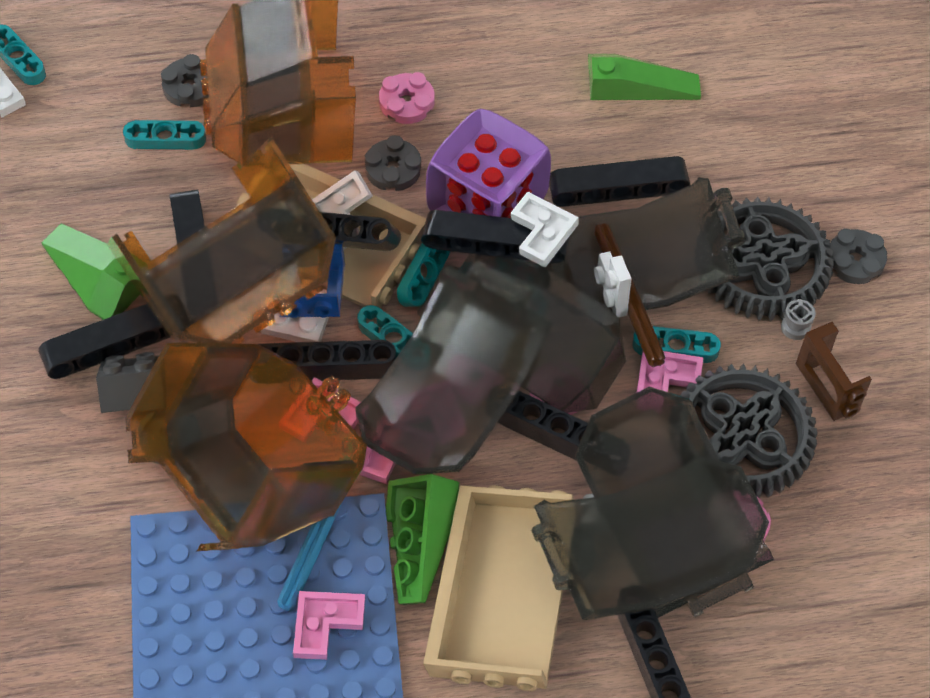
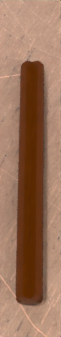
M608 223L597 224L594 234L602 253L610 251L612 257L621 256L622 253ZM631 277L628 316L648 364L651 367L661 366L665 362L664 352Z

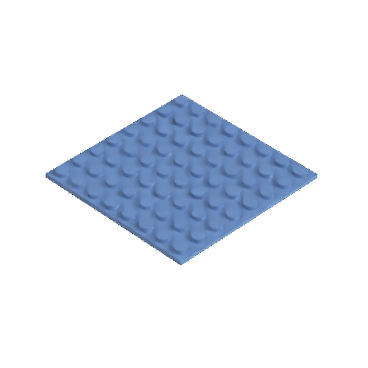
M384 493L344 497L303 591L365 594L363 630L330 628L327 660L294 658L293 648L298 602L293 611L281 609L277 602L323 499L130 516L133 698H403Z

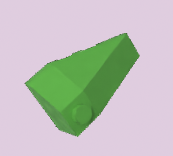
M615 53L588 54L590 100L701 99L699 74Z
M62 223L41 242L43 248L58 269L68 279L71 287L81 297L86 308L102 320L123 313L150 285L144 264L123 250Z
M435 474L389 480L386 517L388 522H392L394 536L390 538V546L392 549H396L397 563L394 566V575L399 604L426 603L450 535L460 482Z

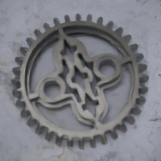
M757 196L754 202H750L746 197L742 204L735 200L732 207L725 204L722 211L717 210L713 217H709L697 239L695 264L698 267V276L702 277V286H708V294L716 293V302L724 300L725 309L733 306L735 314L744 311L747 318L751 314H755L758 320H760L765 315L772 321L775 315H778L783 320L786 307L791 301L802 299L814 305L816 300L823 296L825 289L828 288L834 266L830 240L826 239V231L820 230V222L811 223L812 214L803 216L802 208L796 211L793 209L792 203L784 206L781 199L777 203H772L770 197H768L765 202H761ZM771 223L782 226L794 234L776 236ZM741 224L738 230L740 243L729 245L721 253L720 257L714 258L713 249L717 238L729 228ZM814 258L815 269L809 283L795 292L786 294L791 285L789 273L799 271L808 262V259ZM753 280L758 295L740 289L733 283Z
M743 363L740 369L736 370L731 364L728 366L727 371L719 366L715 374L708 370L705 373V377L699 375L695 379L697 384L690 382L686 391L680 394V398L675 404V412H673L671 418L672 444L676 445V455H681V465H688V475L697 473V483L706 480L707 490L714 485L718 487L719 495L724 490L731 491L730 496L734 497L737 490H742L744 495L752 493L760 498L763 492L769 498L774 490L780 494L785 486L790 488L794 484L795 479L799 480L803 475V471L805 472L808 469L810 460L813 459L815 454L814 450L817 446L816 437L818 434L817 428H814L816 418L811 417L812 407H806V397L798 398L799 388L789 389L791 385L790 380L784 383L780 382V374L771 377L769 376L768 368L761 373L757 372L756 365L752 370H746ZM747 389L757 393L744 404H741L731 395L718 391ZM696 406L701 408V415L705 426L714 433L706 445L705 453L707 458L698 450L690 433V420ZM781 406L790 415L797 430V446L792 457L787 454L784 437L773 428L781 418ZM715 410H720L725 414H718ZM763 427L762 432L758 434L759 429ZM763 448H770L774 452H767ZM744 457L763 470L778 468L775 471L761 475H741L728 471L739 464Z

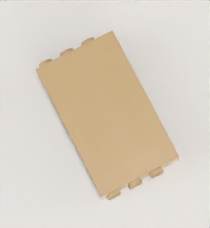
M276 151L262 172H258L255 175L249 190L241 194L233 212L227 214L223 219L221 228L225 243L284 270L283 244L310 243L280 241L271 238L258 228L257 217L259 213L265 208L270 207L312 211L308 202L340 181V179ZM373 195V197L349 213L351 215L386 219L400 231L401 241L392 251L345 248L343 250L345 271L342 298L362 307L374 305L380 308L382 304L386 305L390 301L394 286L397 282H401L407 271V266L417 253L422 243L421 237L426 218ZM278 219L272 223L271 229L276 227ZM305 221L299 225L298 232L304 228ZM388 229L380 233L379 240L387 236ZM300 273V278L327 290L329 273Z
M496 485L489 488L459 487L423 662L430 677L448 678L459 684H469L471 681L484 682L485 685L495 688L503 687V685H513L525 691H535L536 688L547 689L577 511L573 494L559 490L552 491L551 493L537 492L530 488L511 490Z

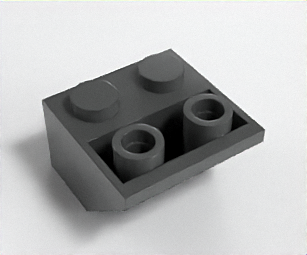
M144 352L137 354L136 358L124 359V356L116 355L107 357L106 361L101 362L96 376L101 413L164 406L165 387L162 355L155 356L153 352Z

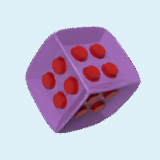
M479 108L468 115L456 127L433 155L426 173V200L430 211L443 210L511 218V212L527 192L544 199L550 181V151L540 139L492 111Z

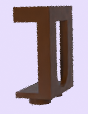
M833 322L806 332L796 365L832 420L835 421L842 417L850 418L860 411L872 379L868 376L851 383L831 353L839 330ZM821 366L835 388L837 403L833 400L813 368Z

